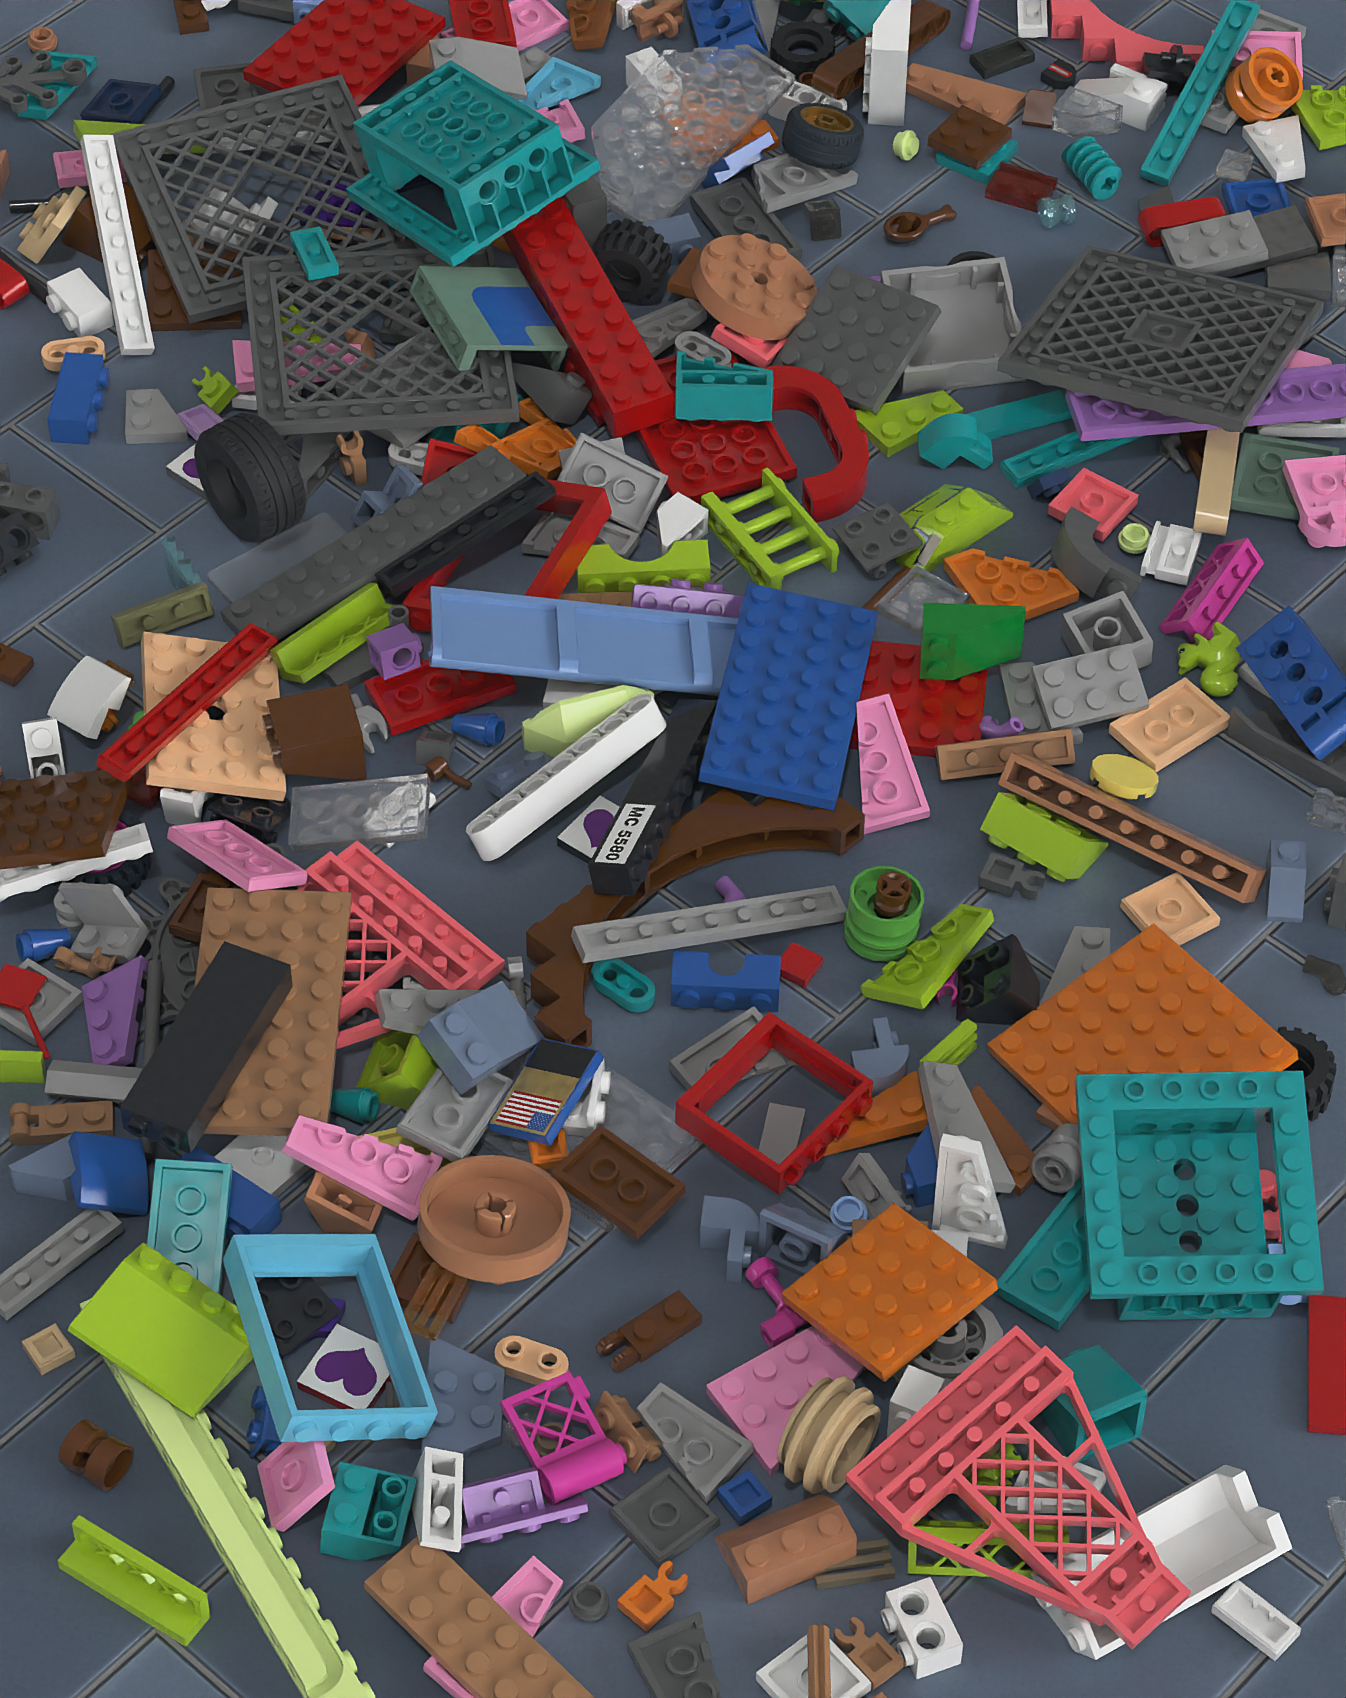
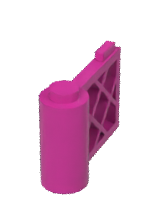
M570 1371L500 1402V1407L532 1467L537 1469L542 1494L551 1505L623 1474V1465L627 1463L623 1447L620 1443H614L611 1439L606 1438L586 1401L591 1395L581 1376L573 1378ZM565 1385L572 1397L570 1408L548 1402L550 1391ZM544 1394H545V1396H544V1399H543V1400H542V1399H539V1398H537V1397H539V1396H541V1395H544ZM527 1403L540 1408L535 1424L519 1419L514 1407ZM575 1405L577 1406L579 1412L574 1411ZM544 1410L566 1417L561 1433L539 1425ZM570 1419L585 1423L592 1435L582 1440L566 1435ZM526 1430L532 1432L530 1438H529V1436H528ZM539 1434L558 1441L556 1450L540 1458L533 1445L535 1435ZM562 1443L568 1444V1446L561 1448Z

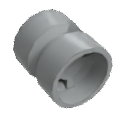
M1066 1123L1060 1125L1032 1159L1031 1169L1037 1182L1052 1192L1063 1193L1069 1191L1081 1177L1078 1125Z

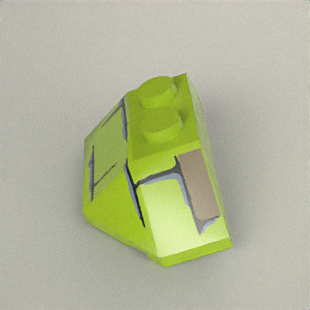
M944 484L899 514L920 538L923 545L896 557V562L902 567H909L913 572V576L919 580L942 565L944 558L960 553L1013 518V512L989 494L969 487Z

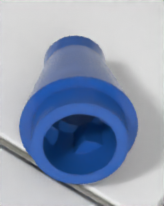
M457 713L452 720V732L490 747L493 744L499 745L505 733V722L503 718H499L495 713Z
M67 928L24 929L23 933L17 934L15 939L18 956L22 962L27 958L38 962L55 954L58 947L71 948V937Z

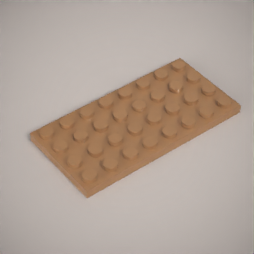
M207 888L195 987L224 941L290 964L293 987L203 1134L288 1136L294 1121L299 1115L329 1124L352 905L351 892L268 889L247 892L244 889Z

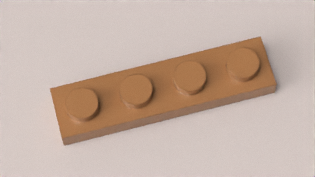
M1071 728L935 745L939 780L1001 773L1004 771L1011 753H1025L1050 766L1076 763Z

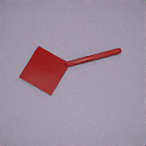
M5 963L0 972V1004L23 1011L40 1051L43 1052L44 1059H48L50 1057L49 1051L30 1011V1006L46 982L47 976Z

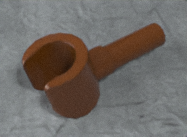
M434 757L425 764V767L428 769L424 771V775L431 782H436L443 776L466 790L470 789L472 783L450 770L447 761L443 757Z

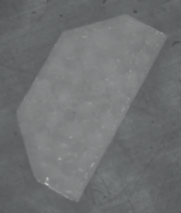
M748 44L735 45V49L718 50V46L694 48L693 52L677 53L676 49L664 50L592 125L591 136L594 154L601 167V170L598 171L599 183L607 195V207L623 218L631 219L632 222L638 220L647 223L669 218L706 179L708 168L713 163L727 156L794 84L795 75Z

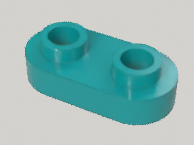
M619 958L596 961L593 965L592 983L598 991L631 1012H644L653 1006L655 1002L654 983Z

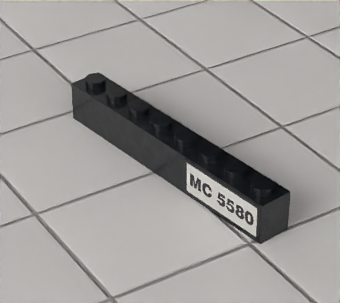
M678 699L666 721L667 726L665 730L659 734L588 864L594 893L634 896L641 882L646 880L647 871L652 861L657 859L661 844L664 839L668 838L670 827L675 818L679 817L681 807L686 797L690 796L692 786L697 776H699L717 700Z

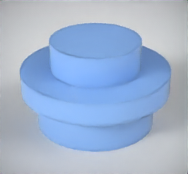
M844 1196L833 1204L830 1210L831 1222L841 1230L852 1233V1219L867 1220L868 1212L861 1200L853 1196Z

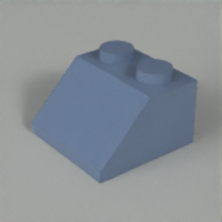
M777 1203L763 1208L760 1213L758 1257H769L775 1265L800 1276H803L824 1258H828L830 1253L847 1241V1232L841 1230L837 1225L813 1218L799 1208H791L782 1203Z

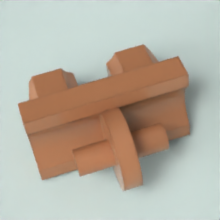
M654 0L653 7L650 9H646L642 5L632 8L631 21L637 27V38L644 42L661 33H664L668 38L675 37L679 31L678 25L684 22L682 14L684 0Z

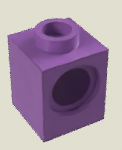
M404 623L366 636L370 662L384 680L421 667L419 653L422 652L423 648L420 638L416 633L412 634Z

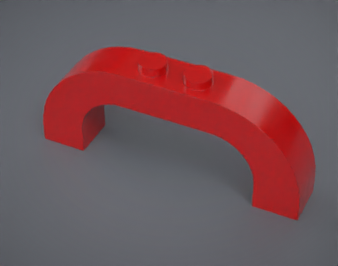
M794 366L763 367V369L773 370L772 412L786 409L797 410L811 416L817 422L838 464L827 473L803 478L802 503L806 512L816 523L833 519L846 513L862 498L868 481V438L865 430H860L857 424L855 410L853 408L849 409L842 393L830 380L816 372Z

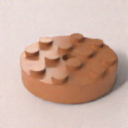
M749 233L726 235L710 241L704 247L692 273V287L701 305L725 326L758 339L781 340L789 338L795 327L807 316L805 312L817 295L814 278L795 257L787 252L784 246L778 243L772 244Z
M499 1155L467 1157L442 1167L424 1185L419 1201L418 1235L426 1252L440 1267L468 1279L503 1285L507 1282L524 1280L539 1275L560 1258L568 1240L571 1213L570 1202L559 1182L545 1170L532 1165V1163Z

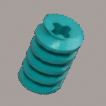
M1084 136L1065 148L1061 156L1063 162L1079 178L1080 182L1085 185L1086 189L1092 193L1094 198L1105 200L1116 193L1122 175L1121 168L1115 164L1113 159L1109 158L1108 153L1102 149V146L1096 142L1095 138Z

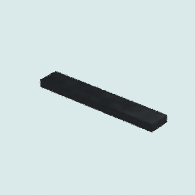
M533 472L375 574L377 582L394 598L398 597L557 495L554 486L538 472Z

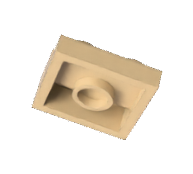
M76 185L70 195L64 192L59 199L53 196L47 205L41 202L32 215L36 222L33 224L28 221L19 234V237L24 240L17 248V251L38 264L87 192Z

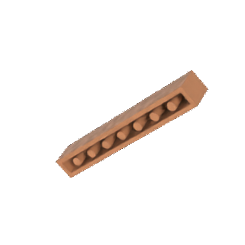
M1011 753L998 782V785L1242 903L1255 901L1269 871L1025 753Z

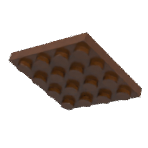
M102 769L90 772L74 771L58 776L41 775L25 780L8 779L1 782L0 869L105 857L130 790L133 776L124 783Z

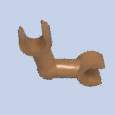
M58 947L53 959L57 960L54 967L61 971L69 972L74 970L90 978H97L102 971L110 972L118 957L117 955H114L112 958L106 957L101 953L103 947H97L91 960L88 961L77 957L72 950L66 947Z

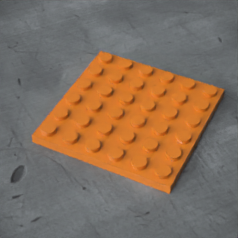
M1154 923L1037 1007V1010L1031 1011L987 1043L988 1052L1064 1124L1078 1125L1074 1082L1076 1075L1283 1071L1299 1059L1296 1048Z

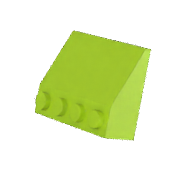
M144 1242L120 1263L72 1321L67 1330L192 1418L253 1360L237 1306Z

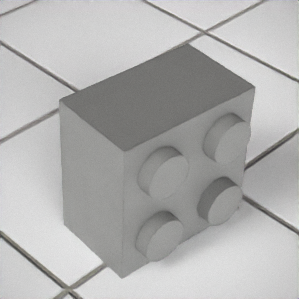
M1124 591L1062 614V638L1072 656L1130 643L1138 669L1152 664L1153 640Z

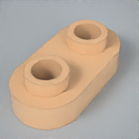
M95 336L51 341L44 345L41 350L43 365L48 370L57 372L61 370L65 352L103 355V359L106 357L104 342Z
M521 1336L505 1337L495 1347V1365L504 1368L505 1375L539 1385L569 1372L568 1358L564 1352L557 1348ZM512 1350L520 1351L517 1354L508 1353ZM548 1361L555 1363L552 1366L544 1365Z

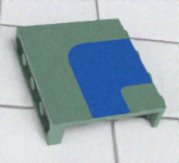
M418 266L410 293L458 370H470L477 350L541 351L553 371H558L562 359L566 355L565 352L568 345L518 268Z

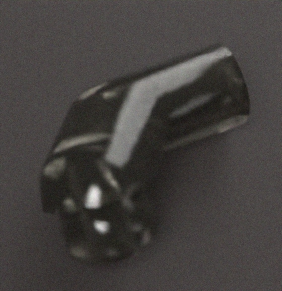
M1309 954L1307 955L1303 966L1304 972L1319 976L1327 992L1332 995H1340L1345 992L1346 977L1340 965Z

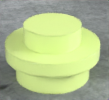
M905 130L904 132L897 133L895 136L893 151L902 160H911L918 152L919 140L914 131Z
M1131 523L1126 525L1119 533L1118 544L1124 551L1138 554L1147 550L1151 536L1145 526Z

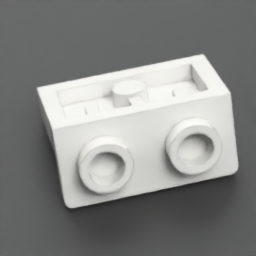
M604 1059L561 1129H564L565 1135L588 1137L596 1129L597 1123H604L606 1102L601 1101L602 1093L609 1094L611 1072L605 1071Z

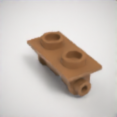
M607 1390L604 1391L593 1414L606 1438L611 1439L614 1443H620L627 1457L626 1465L635 1474L643 1459L652 1462L660 1457V1443L652 1436L646 1426L635 1428L641 1420L630 1407L626 1398H620L619 1395L611 1396Z

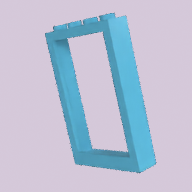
M233 1235L223 1257V1264L280 1442L306 1443L309 1441L334 1440L342 1442L366 1439L377 1441L398 1438H426L438 1411L376 1235ZM356 1276L401 1408L297 1410L254 1277Z

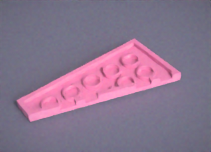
M811 1326L706 1385V1394L733 1430L753 1443V1456L771 1478L779 1469L780 1462L777 1460V1449L790 1414L811 1387L826 1377L834 1381L836 1378L847 1376L854 1382L863 1370L867 1371L868 1369L817 1328Z

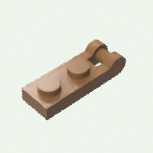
M113 1100L39 1106L15 1103L9 1109V1119L13 1123V1126L9 1129V1140L14 1145L54 1143L72 1134L74 1131L114 1137ZM39 1123L38 1127L28 1126V1124Z

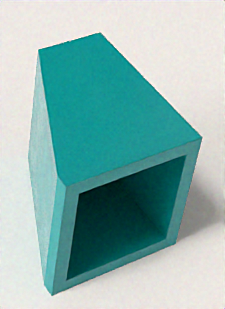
M1098 1344L1088 1349H1077L1066 1358L1061 1359L1074 1372V1381L1107 1451L1141 1437L1148 1398L1144 1388ZM1060 1394L1040 1412L1067 1457L1088 1439L1067 1394ZM1089 1451L1078 1462L1081 1463L1095 1457L1094 1451Z

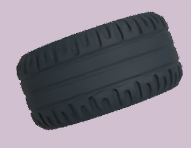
M803 103L789 111L782 134V145L789 155L807 165L822 169H843L856 162L864 137V128L855 116L843 109L821 103Z

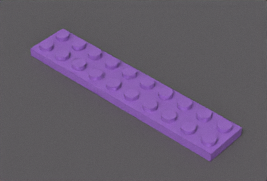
M1346 364L1284 369L1247 426L1346 417ZM1066 389L1065 399L1080 441L1222 429L1221 427L1209 424H1197L1189 419L1177 416H1165L1160 412L1145 408H1134L1129 404L1117 401H1105L1094 395L1074 393Z

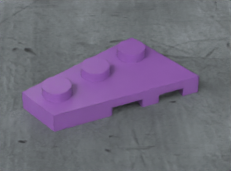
M142 955L82 986L94 1064L126 1066L133 1062L139 1023L135 1018L138 1003L143 1002L145 990L141 988L143 974L147 973L149 962Z

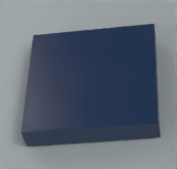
M109 79L80 115L82 120L137 124L160 97L162 91L160 85Z

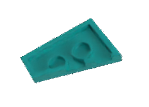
M46 51L51 56L52 66L48 70H37L35 73L62 70V64L66 60L77 58L85 62L88 76L98 66L97 57ZM67 81L36 84L45 89L55 90L57 92L58 105L52 109H45L41 107L40 99L22 92V94L27 96L28 109L25 112L17 113L18 117L47 120L78 86L69 85Z

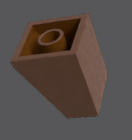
M122 181L138 266H140L148 257V250L152 248L157 250L131 188ZM90 195L75 209L62 242L66 246L103 263Z
M348 684L266 700L268 714L262 715L263 726L266 736H273V740L269 741L273 761H280L284 774L358 781L366 779L363 734Z

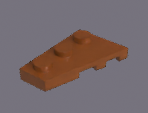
M617 0L566 1L572 42L576 50L604 47Z
M977 1084L970 1093L1016 1183L1012 1192L1020 1197L1036 1181L1031 1169L1032 1159L1036 1155L979 1084Z

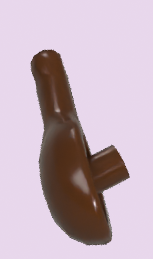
M948 204L926 215L913 212H899L886 220L883 226L886 238L892 242L909 243L920 238L927 227L942 221L954 220L957 212Z

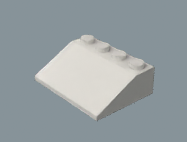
M891 0L873 24L872 37H866L863 91L866 94L863 95V112H868V124L904 126L911 0Z

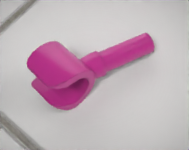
M958 967L936 993V1003L938 1005L942 996L949 995L952 997L951 1007L956 1006L957 988L955 981Z

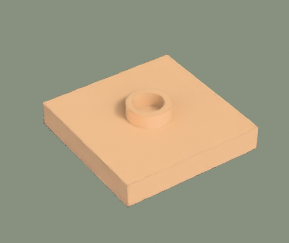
M1178 871L1121 899L1120 908L1141 932L1154 923L1179 946L1219 926L1220 917Z

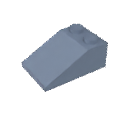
M503 981L453 1004L431 1018L417 1035L418 1039L460 1095L536 1047L539 1040L545 1038Z

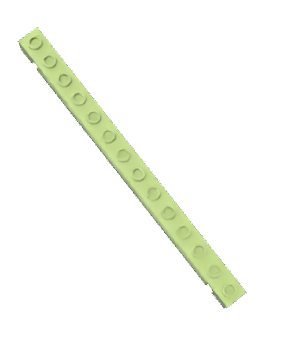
M91 1299L80 1303L81 1311ZM102 1355L302 1697L375 1698L370 1685L366 1681L360 1683L355 1675L358 1670L348 1650L342 1652L336 1641L339 1638L332 1622L328 1618L322 1620L317 1610L320 1609L314 1592L310 1587L304 1590L299 1581L301 1573L292 1557L286 1559L280 1550L283 1548V1544L278 1532L273 1526L267 1528L262 1520L265 1518V1514L260 1502L255 1496L249 1498L244 1490L247 1488V1484L242 1472L238 1467L232 1469L227 1461L229 1454L222 1439L219 1437L214 1440L210 1430H212V1426L205 1411L202 1409L192 1418Z

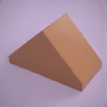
M317 1170L303 1199L322 1231L327 1233L370 1234L383 1205Z

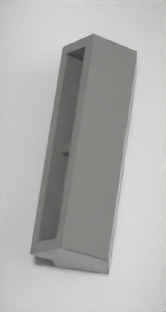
M52 1060L47 1070L44 1093L50 1097L92 1101L113 1100V1103H123L142 1073L143 1068Z

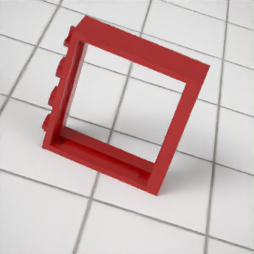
M769 1012L676 1101L675 1124L779 1195L788 1185L793 1186L800 1180L804 1169L812 1161L816 1163L823 1157L827 1146L835 1138L839 1140L846 1134L851 1122L858 1115L862 1117L869 1111L873 1104V1081ZM772 1048L846 1097L780 1164H777L705 1114Z

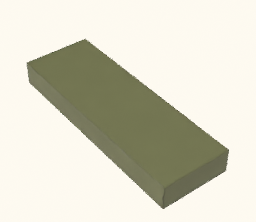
M202 581L110 616L118 644L121 648H125L141 642L143 631L166 633L214 615V610L207 585Z

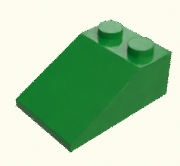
M923 603L920 639V679L955 680L1020 658L1026 606Z

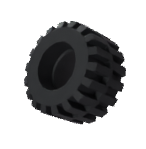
M617 219L613 220L611 224L607 223L592 247L594 255L619 299L626 303L629 300L633 303H640L641 300L647 301L652 296H655L670 268L672 254L669 253L670 247L668 243L663 242L664 237L660 233H655L653 227H647L638 220L632 222L631 219H623L621 222Z
M1278 1027L1276 1032L1298 1050L1299 1059L1283 1071H1303L1308 1120L1312 1122L1318 1118L1319 1113H1324L1328 1102H1330L1337 1070L1336 1063H1334L1335 1056L1332 1051H1327V1043L1324 1040L1317 1041V1035L1312 1032L1305 1034L1302 1033L1301 1028L1294 1027V1031L1287 1030V1027ZM1266 1112V1122L1271 1123L1270 1112Z

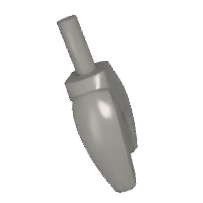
M352 694V701L363 734L364 749L372 754L374 753V747L369 733H379L381 739L386 742L389 729L383 715L377 709L370 705L363 706L358 694Z

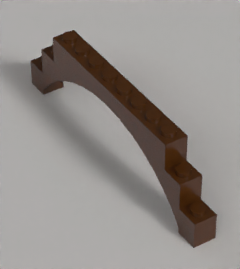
M724 787L716 794L708 796L701 805L691 812L685 813L679 821L670 827L668 838L664 839L661 844L657 859L652 861L647 871L646 880L641 882L634 896L594 893L592 884L586 885L579 894L568 902L560 904L553 913L542 921L534 923L526 931L527 957L538 964L533 972L530 973L531 998L543 1007L535 1016V1025L546 1039L586 1048L592 1044V1020L584 1012V993L594 962L582 963L571 938L574 926L623 919L642 900L669 882L696 869L722 860L748 854L787 850L830 851L841 856L864 839L865 814L839 796L835 811L819 807H813L810 811L800 803L773 797L763 799L755 807L728 787Z

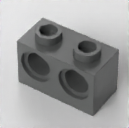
M0 481V521L19 510L36 538L50 540L60 518L56 490Z

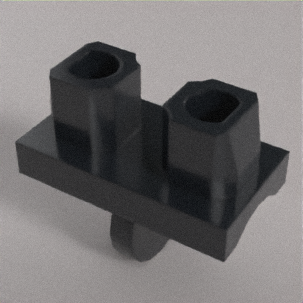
M1173 45L1169 52L1162 51L1161 54L1144 52L1142 57L1145 69L1144 75L1147 78H1153L1161 82L1162 80L1169 81L1170 89L1174 92H1182L1195 68V60L1191 59L1190 55H1183L1181 45Z

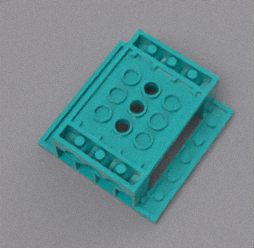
M450 60L353 122L370 173L347 187L346 192L349 199L454 267L464 262L481 248L491 244L492 241L507 231L514 229L531 215L538 213L555 199L562 197L576 185L589 179L590 176L601 170L597 158L562 138L558 124ZM418 175H423L444 189L457 229L454 231L394 191L401 189L404 184Z
M1303 1071L1076 1075L1074 1082L1090 1299H1117L1118 1321L1270 1318L1282 1296L1322 1295L1324 1284ZM1266 1112H1270L1283 1254H1267L1256 1135ZM1180 1163L1187 1164L1192 1168L1194 1176L1189 1180L1179 1179L1174 1174L1173 1167ZM1182 1199L1190 1200L1195 1204L1197 1212L1192 1216H1184L1177 1210L1176 1203ZM1185 1235L1193 1236L1198 1240L1200 1248L1196 1252H1187L1181 1248L1179 1239Z

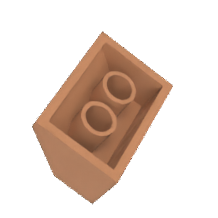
M823 1493L715 1536V1542L747 1605L810 1580L816 1575L827 1573L825 1568L856 1557L857 1536L840 1504Z

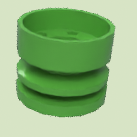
M876 866L865 869L858 874L850 886L848 908L843 926L844 938L849 947L860 956L873 961L889 962L907 955V947L917 940L920 926L919 920L924 906V890L919 881L907 871L892 866ZM886 872L902 873L912 883L908 910L899 917L884 916L875 909L873 904L877 880Z

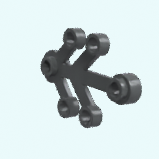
M36 52L33 55V59L23 67L19 56L9 55L3 59V63L0 65V99L10 103V109L13 112H25L28 109L27 96L22 93L15 94L6 89L14 87L40 99L41 107L52 109L58 105L57 92L36 84L67 81L72 86L81 85L87 77L86 64L81 59L72 58L62 64V70L35 73L37 70H48L52 66L51 56L48 52Z

